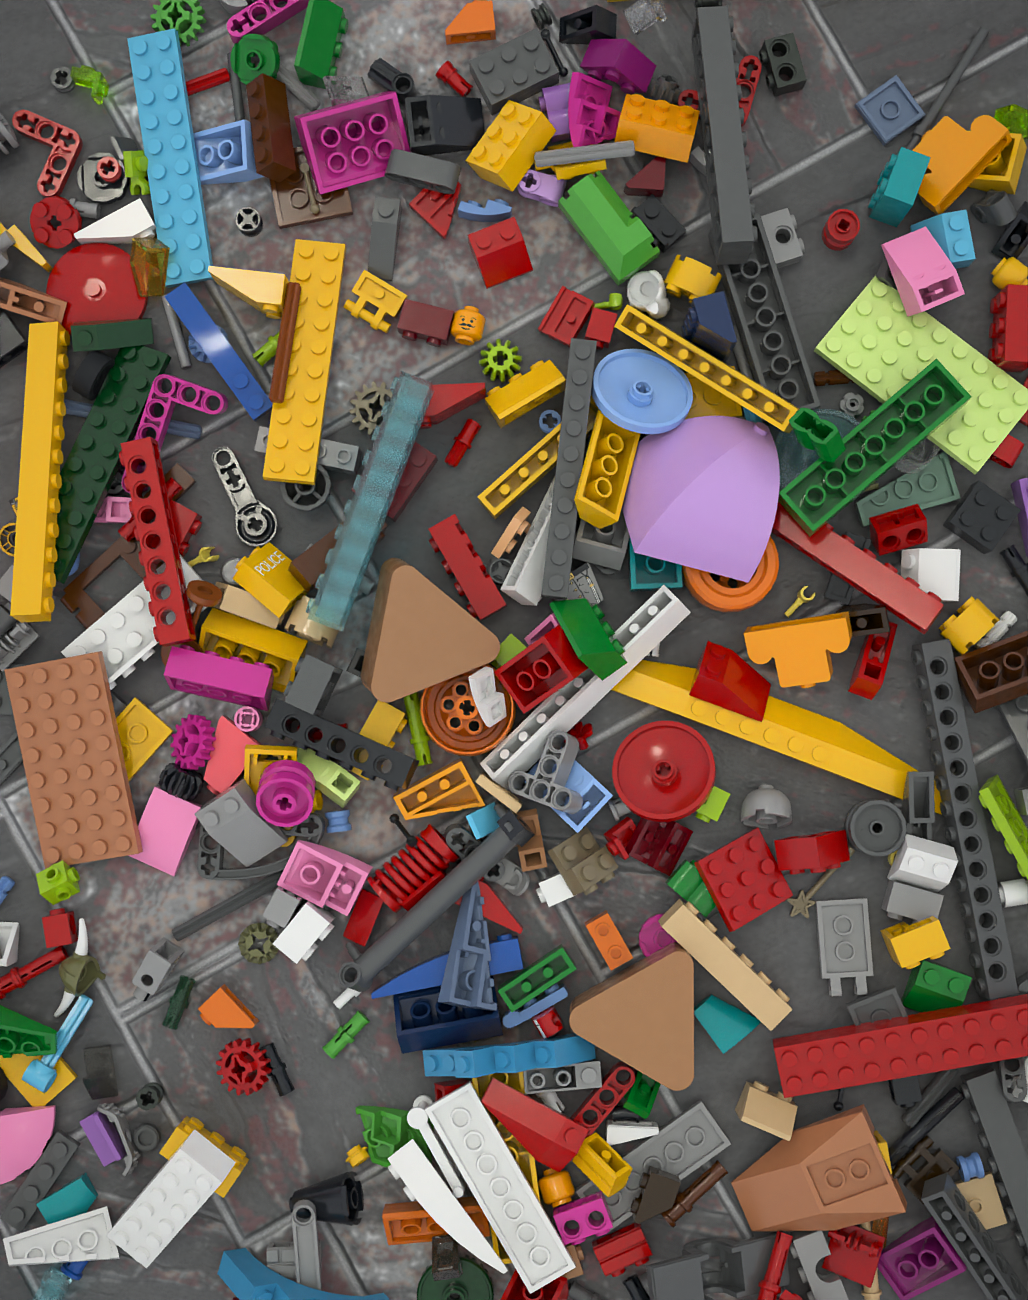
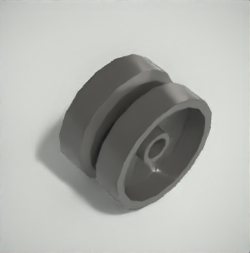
M879 799L862 800L853 805L846 814L844 830H846L850 845L859 852L876 857L887 856L898 850L904 842L907 832L906 820L900 809L890 802ZM875 823H878L879 828H875L877 831L875 833L872 827Z

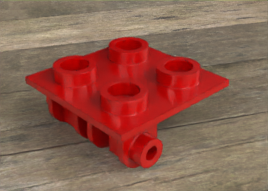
M856 1225L838 1230H829L828 1237H830L828 1247L831 1255L824 1258L822 1268L871 1288L885 1237Z

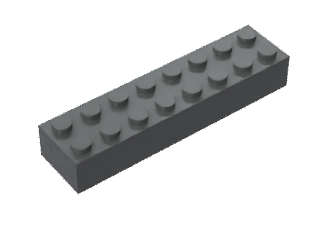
M760 213L752 218V225L757 227L758 238L757 242L753 243V254L749 255L747 263L717 265L718 270L722 275L721 279L753 380L797 408H808L815 412L821 404ZM711 228L708 238L715 257L713 232Z

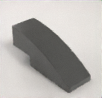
M934 771L907 772L902 805V814L906 820L907 827L906 834L932 841V823H935Z

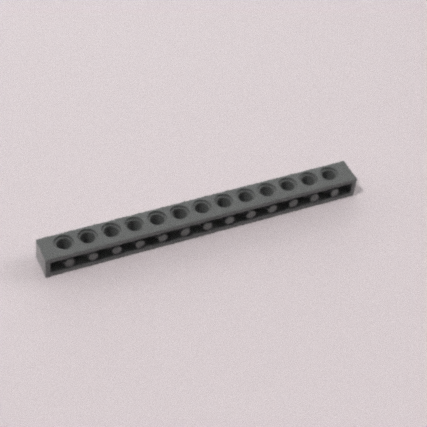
M945 639L912 645L911 660L916 666L917 671L916 685L921 692V711L927 723L925 732L932 749L930 758L935 766L937 775L935 784L937 790L940 791L942 801L940 803V810L946 822L945 836L950 842V846L954 847L958 860L955 868L956 878L954 882L956 890L960 894L961 903L959 909L966 925L964 935L971 951L969 961L976 977L974 987L979 997L989 1000L1019 994L983 806L979 800V785L951 641ZM931 662H934L936 665L935 673H932L930 669ZM936 687H939L941 690L939 699L935 695ZM941 712H944L946 716L944 724L940 721ZM946 737L951 741L949 749L945 746ZM952 762L956 767L954 774L950 772V764ZM957 787L960 789V797L956 799L954 794ZM962 812L965 815V822L963 824L959 820ZM966 838L970 840V847L967 850L964 846ZM973 863L975 866V871L971 875L969 872V867ZM978 888L980 891V896L976 900L974 897V892ZM981 914H983L985 917V921L982 925H980L979 923V917L981 916ZM988 939L990 945L989 948L985 951L984 943ZM991 965H994V973L990 976L989 968Z

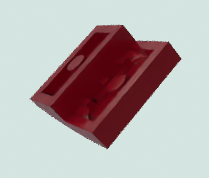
M641 818L625 850L629 856L670 876L693 831L675 821L655 822Z

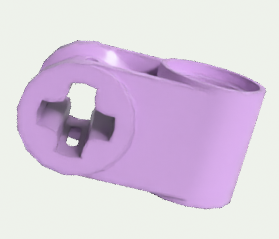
M529 169L517 185L519 194L525 198L558 207V202L564 195L567 180H557L556 175ZM527 180H532L530 188L525 187Z

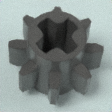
M661 74L657 80L652 78L648 89L651 91L652 100H665L669 104L672 103V100L677 102L681 92L678 89V80L669 74Z

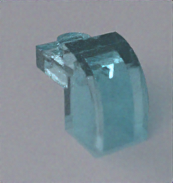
M50 1266L49 1270L45 1271L33 1300H64L73 1279L66 1276L61 1270Z

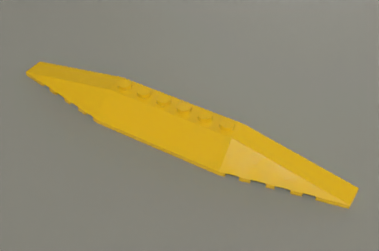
M641 660L611 689L614 692L738 737L903 800L907 772L918 771L841 722L772 696H768L762 722L690 696L689 693L696 668ZM934 781L935 813L942 815L940 810V803L942 802L940 791L937 790Z

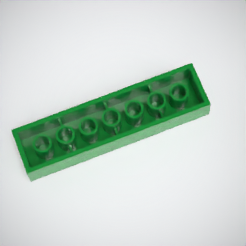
M936 358L842 438L846 450L834 462H828L821 458L816 460L779 492L778 502L811 537L965 406L972 396Z

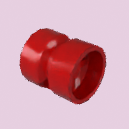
M848 209L834 211L822 230L824 244L834 251L848 248L860 229L858 216Z

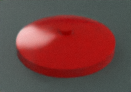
M88 243L68 251L57 261L47 282L46 294L68 302L61 325L69 332L70 336H72L70 326L75 322L142 319L148 303L147 281L140 266L127 252L106 243Z
M656 721L637 728L623 740L613 760L612 777L621 801L630 811L650 821L671 822L691 815L705 803L714 787L716 765L709 744L696 730L679 722Z

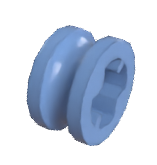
M546 410L539 417V427L546 434H549L554 429L548 428L547 424H543V420H547V416H552L553 420H557V424L554 423L553 425L554 428L561 423L560 415L554 410Z

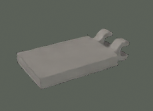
M867 898L815 901L820 975L822 979L828 978L829 996H842L840 978L854 977V994L867 995L866 976H874Z

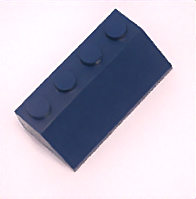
M721 291L694 298L690 308H688L686 318L683 320L684 326H681L682 336L726 363L737 343V338L725 293Z
M495 982L494 987H492L493 1002L497 1004L496 1011L440 1003L438 998L441 985L393 994L396 1033L402 1054L503 1035Z

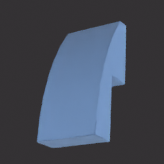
M488 199L485 208H482V205L475 201H461L458 208L459 218L478 222H498L511 218L512 207L501 199H495L494 201Z

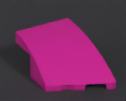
M572 72L569 90L568 118L573 147L598 144L603 140L614 139L621 114L620 111L609 107L613 86L580 72Z

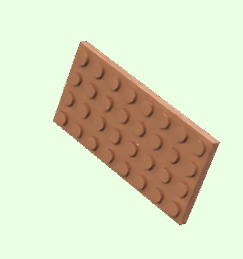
M99 651L5 669L45 869L62 860L68 865L143 852L103 652Z

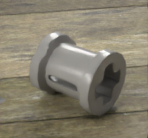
M620 798L607 801L615 821H618L621 816L632 812Z

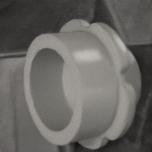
M847 393L844 395V399L840 401V409L847 417L860 415L864 411V399L859 394ZM850 403H854L855 406L851 407Z

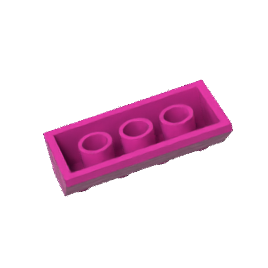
M180 645L179 648L172 646L164 671V677L170 689L269 711L274 681L273 670L269 668V665L261 662H255L254 665L244 663L243 659L233 656L229 659L222 658L218 653L212 651L200 653L186 645Z

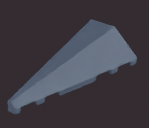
M478 882L462 897L438 1002L458 1007L496 1011L497 1004L493 1002L492 995L494 979L490 978L489 970L491 954L487 921L483 920L482 905L485 903L484 897L480 895Z

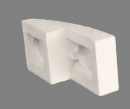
M485 666L468 678L478 712L485 725L491 727L505 718L507 712L504 693L496 691L493 668Z

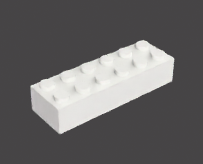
M194 1129L121 1215L106 1236L147 1268L221 1185L236 1162Z

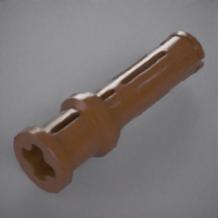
M717 1160L682 1193H677L671 1209L660 1214L674 1228L676 1226L675 1222L686 1212L690 1213L693 1208L692 1205L721 1178L727 1175L728 1171Z

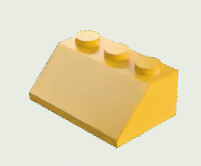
M550 359L546 362H543V360L536 362L530 367L531 371L524 375L521 373L516 374L508 380L509 384L503 388L497 386L487 392L488 397L485 398V404L500 428L565 390L566 379Z

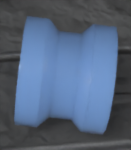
M350 809L324 813L325 818L328 820L327 833L352 830V825L348 821Z
M977 1152L971 1153L968 1157L956 1156V1164L960 1168L958 1171L964 1183L969 1182L973 1177L978 1179L985 1177L983 1164Z

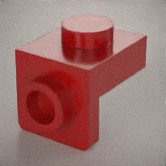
M629 817L624 818L603 834L608 841L606 847L614 857L619 856L624 860L629 858L625 848L636 829L633 820Z

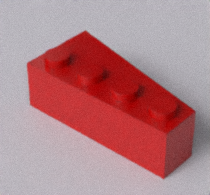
M453 514L428 529L432 536L428 541L435 553L439 551L442 553L445 560L441 563L447 574L453 573L457 579L454 586L461 597L466 595L470 604L466 605L470 614L474 618L478 617L480 621H483L504 609L507 605L491 576L487 573L479 555L475 552L469 537L460 526V521L456 514Z

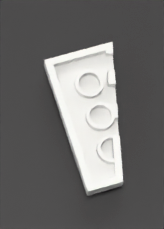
M107 1206L4 1238L3 1242L8 1265L21 1266L120 1259L117 1245L106 1236L112 1229Z

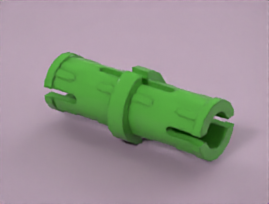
M358 1010L344 1026H340L337 1029V1034L322 1049L328 1056L335 1059L348 1043L352 1044L355 1041L354 1037L370 1022L369 1019Z

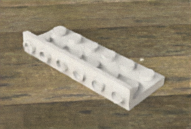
M180 555L187 589L189 582L202 579ZM165 563L156 569L158 574L165 571ZM144 581L61 651L66 658L102 651L110 691L117 685L114 681L120 675L126 678L136 669L133 664L140 658L143 661L147 660L155 653L153 647L159 643L155 640L153 628L156 626L155 618L149 612L148 603L151 601L149 591L147 592L145 589ZM169 586L164 587L161 592L163 599H167L170 596L171 590ZM189 599L192 614L197 604ZM173 611L169 612L166 616V621L169 625L176 618Z

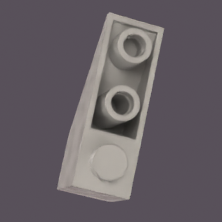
M597 1058L558 1068H535L523 1071L525 1095L602 1087L600 1060Z

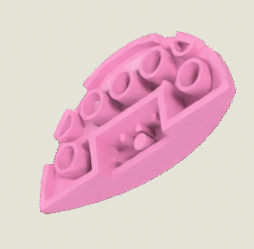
M55 1105L5 1108L3 1111H0V1185L14 1180L27 1169L29 1170L41 1157L42 1151L53 1133L56 1116Z

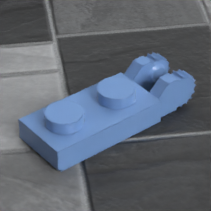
M555 983L544 991V995L537 999L534 997L525 1003L522 1008H518L514 1012H511L509 1009L503 1015V1025L507 1029L514 1028V1026L525 1022L568 997L567 987L564 983L559 986Z

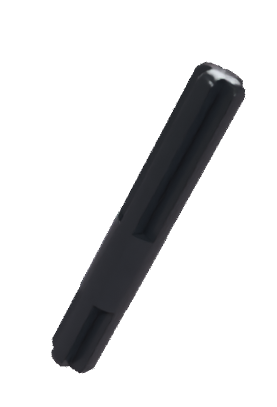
M953 1087L921 1117L914 1127L907 1130L888 1148L891 1166H894L964 1100V1095L956 1087Z

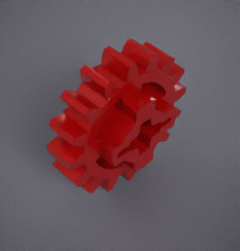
M238 1038L226 1044L225 1049L219 1052L222 1058L216 1061V1064L221 1066V1070L216 1073L217 1075H223L224 1078L220 1083H228L229 1092L236 1089L237 1095L245 1092L248 1096L254 1091L257 1092L263 1088L262 1085L269 1081L265 1075L272 1072V1069L266 1067V1064L271 1062V1059L264 1058L267 1050L263 1049L260 1051L258 1049L259 1042L251 1045V1038H247L244 1041Z

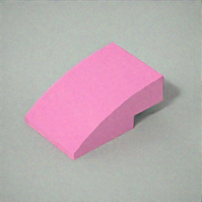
M159 786L154 787L138 825L143 852L128 856L175 876L196 831L195 828L199 820L195 813L202 806L193 801L176 798L163 791Z
M298 840L277 885L321 908L326 905L348 916L373 867L339 851Z

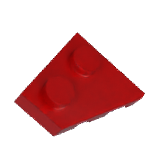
M457 182L454 194H445L423 188L409 203V207L445 239L462 185Z

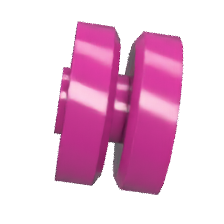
M293 760L276 761L266 767L260 776L256 795V807L259 814L267 822L280 827H291L305 821L313 808L316 787L313 773L305 765Z

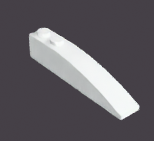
M555 476L500 589L521 605L537 606L538 602L542 599L541 594Z
M413 1139L388 1158L391 1163L388 1166L389 1171L396 1180L401 1177L406 1187L403 1190L411 1201L416 1199L438 1225L476 1257L503 1274L509 1271Z

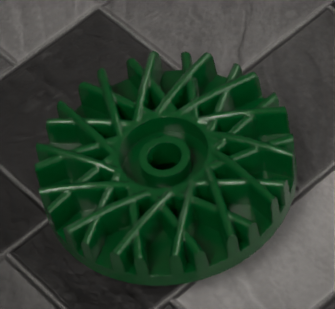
M450 1253L448 1257L443 1258L441 1256L439 1260L435 1259L433 1264L427 1266L426 1270L423 1271L417 1288V1300H494L492 1278L489 1277L487 1269L483 1268V1264L479 1265L475 1258L469 1259V1255L462 1257L458 1253L453 1256ZM457 1293L460 1296L458 1298H453L451 1294Z

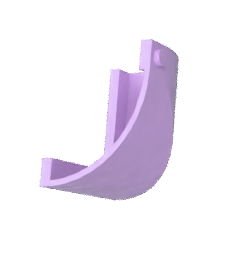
M702 416L685 419L679 426L670 431L660 434H649L639 441L622 504V511L634 552L748 583L766 549L774 524L779 497V459L768 426L761 422L755 423L736 417Z

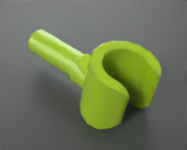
M611 293L609 294V302L596 303L594 307L598 309L619 310L623 304L622 294Z

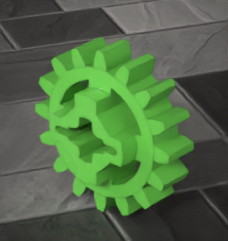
M159 0L161 2L159 6L153 5L157 13L150 15L151 19L156 22L152 25V28L158 32L166 30L164 25H167L170 29L175 28L178 31L180 46L181 42L190 46L189 40L191 38L198 41L197 32L204 33L200 24L206 23V19L201 16L205 13V10L202 6H199L200 2L198 0ZM185 4L191 7L193 13L187 11Z

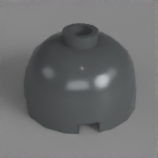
M320 464L317 465L315 485L280 482L282 497L291 507L299 511H312L320 508L326 503L331 493L329 474Z

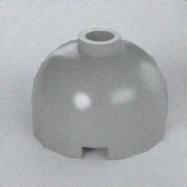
M760 785L758 789L751 791L745 796L741 805V822L743 821L745 826L758 827L759 829H769L768 824L777 823V828L788 826L792 823L790 801L784 793L774 789L772 785Z

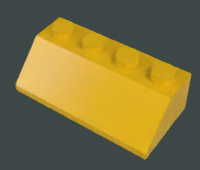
M600 410L597 412L574 501L579 517L591 525L602 529L619 520L641 433L632 432L614 424Z
M216 608L211 609L202 624L199 646L202 648L203 653L205 651H212L218 653L222 658L229 659L233 656L243 659L244 663L254 665L255 662H261L269 665L274 674L272 689L283 693L289 681L294 682L297 676V672L294 671L301 657L305 658L308 640Z

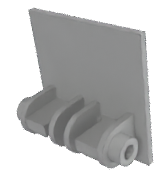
M8 602L4 607L11 611V604ZM17 621L5 636L0 639V669L2 672L40 637L27 622L21 623Z

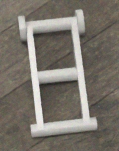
M420 1095L415 1099L413 1108L407 1115V1122L411 1127L420 1130L453 1190V1195L460 1198L464 1193L467 1183L435 1127L433 1132L428 1123L425 1107L434 1103L433 1100L427 1095Z

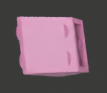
M926 226L881 244L907 317L965 294L955 267Z

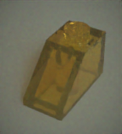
M132 238L130 265L138 293L141 297L164 295L170 248L156 238Z

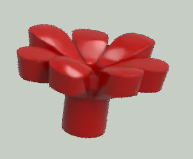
M577 722L574 725L575 729L571 728L567 733L578 740L580 750H585L589 747L586 739L593 734L592 724L588 723L583 726L582 722Z

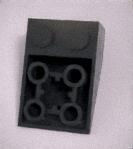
M440 95L405 98L412 153L427 156L472 150L485 134L481 98Z

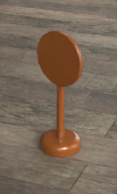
M202 580L189 582L186 589L187 597L197 604L192 617L194 630L203 606L214 607L218 605L223 595L217 586ZM196 641L172 645L178 648L180 645L190 646L196 652L203 653L202 648ZM172 646L161 647V658L165 666Z

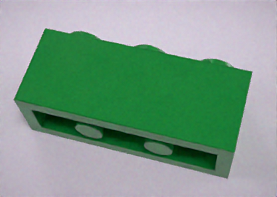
M561 944L499 985L498 992L511 1012H514L577 968Z

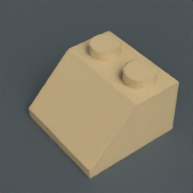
M746 1081L735 1108L740 1120L790 1141L798 1107L792 1101L793 1097L784 1098L782 1091H778L777 1094L768 1091L769 1086L759 1081H755L754 1084Z

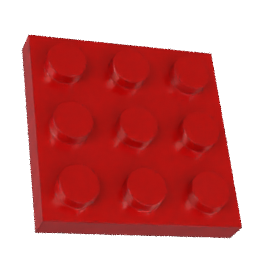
M758 827L753 828L694 862L729 932L737 930L793 896Z

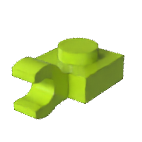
M144 150L123 151L125 177H130L131 195H140V187L142 195H149V182L145 179V176H148V158L145 156Z

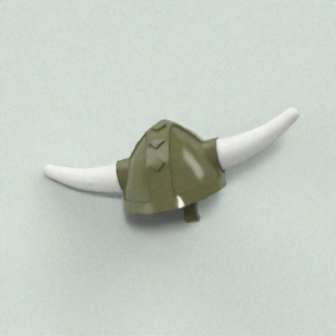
M83 918L79 919V935L73 956L65 959L58 968L65 987L61 1004L54 1013L55 1017H59L64 1013L75 996L82 995L97 978L101 980L106 978V974L100 971L98 961L93 956L88 955V936Z

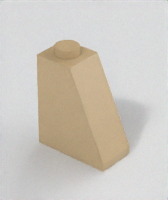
M216 581L215 586L222 591L223 595L220 603L214 606L215 608L274 629L282 623L284 615L278 618L249 592Z

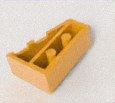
M461 758L408 786V789L403 788L393 795L405 820L486 806Z

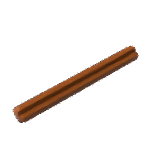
M288 282L286 286L269 399L273 403L281 404L284 402L301 294V286L297 282Z

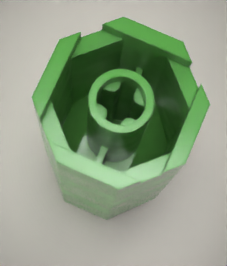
M600 171L595 172V177L591 173L574 184L567 191L570 196L566 200L563 196L560 198L558 207L618 286L659 257L660 250L658 246L653 249L651 245L654 238L640 218L636 216L632 219L633 213L629 211Z

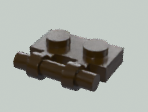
M927 1135L914 1146L904 1159L901 1158L897 1162L898 1165L892 1170L893 1175L897 1179L905 1172L910 1176L904 1183V1186L923 1205L921 1197L926 1180L947 1172L952 1177L960 1169L940 1148L933 1154L928 1151L934 1142ZM923 1156L926 1161L915 1171L911 1166Z

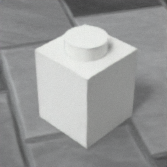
M560 872L538 881L540 888L536 889L541 903L547 902L549 907L573 897Z

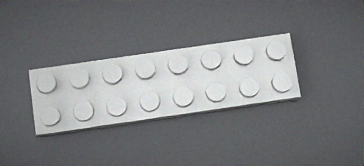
M469 1081L425 1107L428 1117L529 1293L535 1292L576 1267L574 1260L487 1109L481 1102L472 1083Z

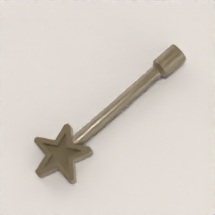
M848 845L849 854L851 857L855 853V850ZM838 868L828 869L806 895L803 890H800L797 898H788L787 901L793 905L789 915L793 917L798 913H802L806 918H809L808 908L816 903L810 899Z

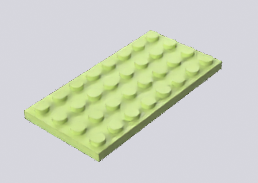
M876 275L814 349V352L882 404L937 358L972 397L965 406L927 438L973 474H976L1028 410V389L997 367V365L927 312L923 311L907 317L898 290L881 282Z

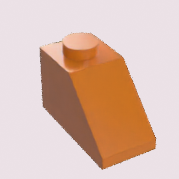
M474 0L472 3H467L446 28V44L496 40L492 0Z
M225 984L198 1008L201 1012L200 1017L208 1025L212 1024L215 1028H253L259 1022L254 1014Z

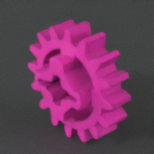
M188 714L187 718H181L182 725L176 724L175 726L177 733L172 734L174 740L170 747H173L174 751L171 756L176 757L175 764L180 765V768L198 770L199 767H205V760L211 759L209 752L215 750L212 746L213 742L216 741V737H212L215 728L210 727L211 720H207L205 716Z

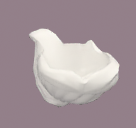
M656 270L641 271L634 274L627 283V297L630 306L639 311L647 312L652 319H660L668 314L671 303L666 297V287L661 274Z

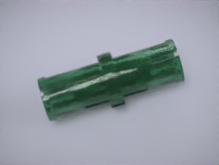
M180 975L175 993L168 1001L170 1006L162 1022L163 1026L167 1027L170 1025V1029H178L184 1009H187L189 1006L188 998L196 980L193 978L188 980V976Z

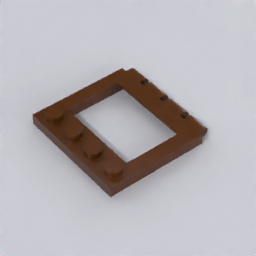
M121 536L63 589L66 594L60 601L72 614L79 608L81 609L75 618L86 630L105 613L84 590L122 556L142 579L146 576L145 567L141 565L139 560V551H141L140 541H137L135 537L128 542ZM163 562L158 563L156 569H158L163 564Z

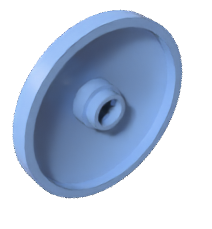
M623 349L613 352L599 362L593 375L591 393L598 409L614 424L632 432L660 434L670 431L685 420L692 405L693 391L685 373L677 365L652 351Z

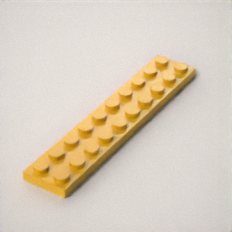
M295 240L290 282L300 284L301 294L284 402L281 404L273 403L263 470L264 480L315 485L346 253L345 244Z

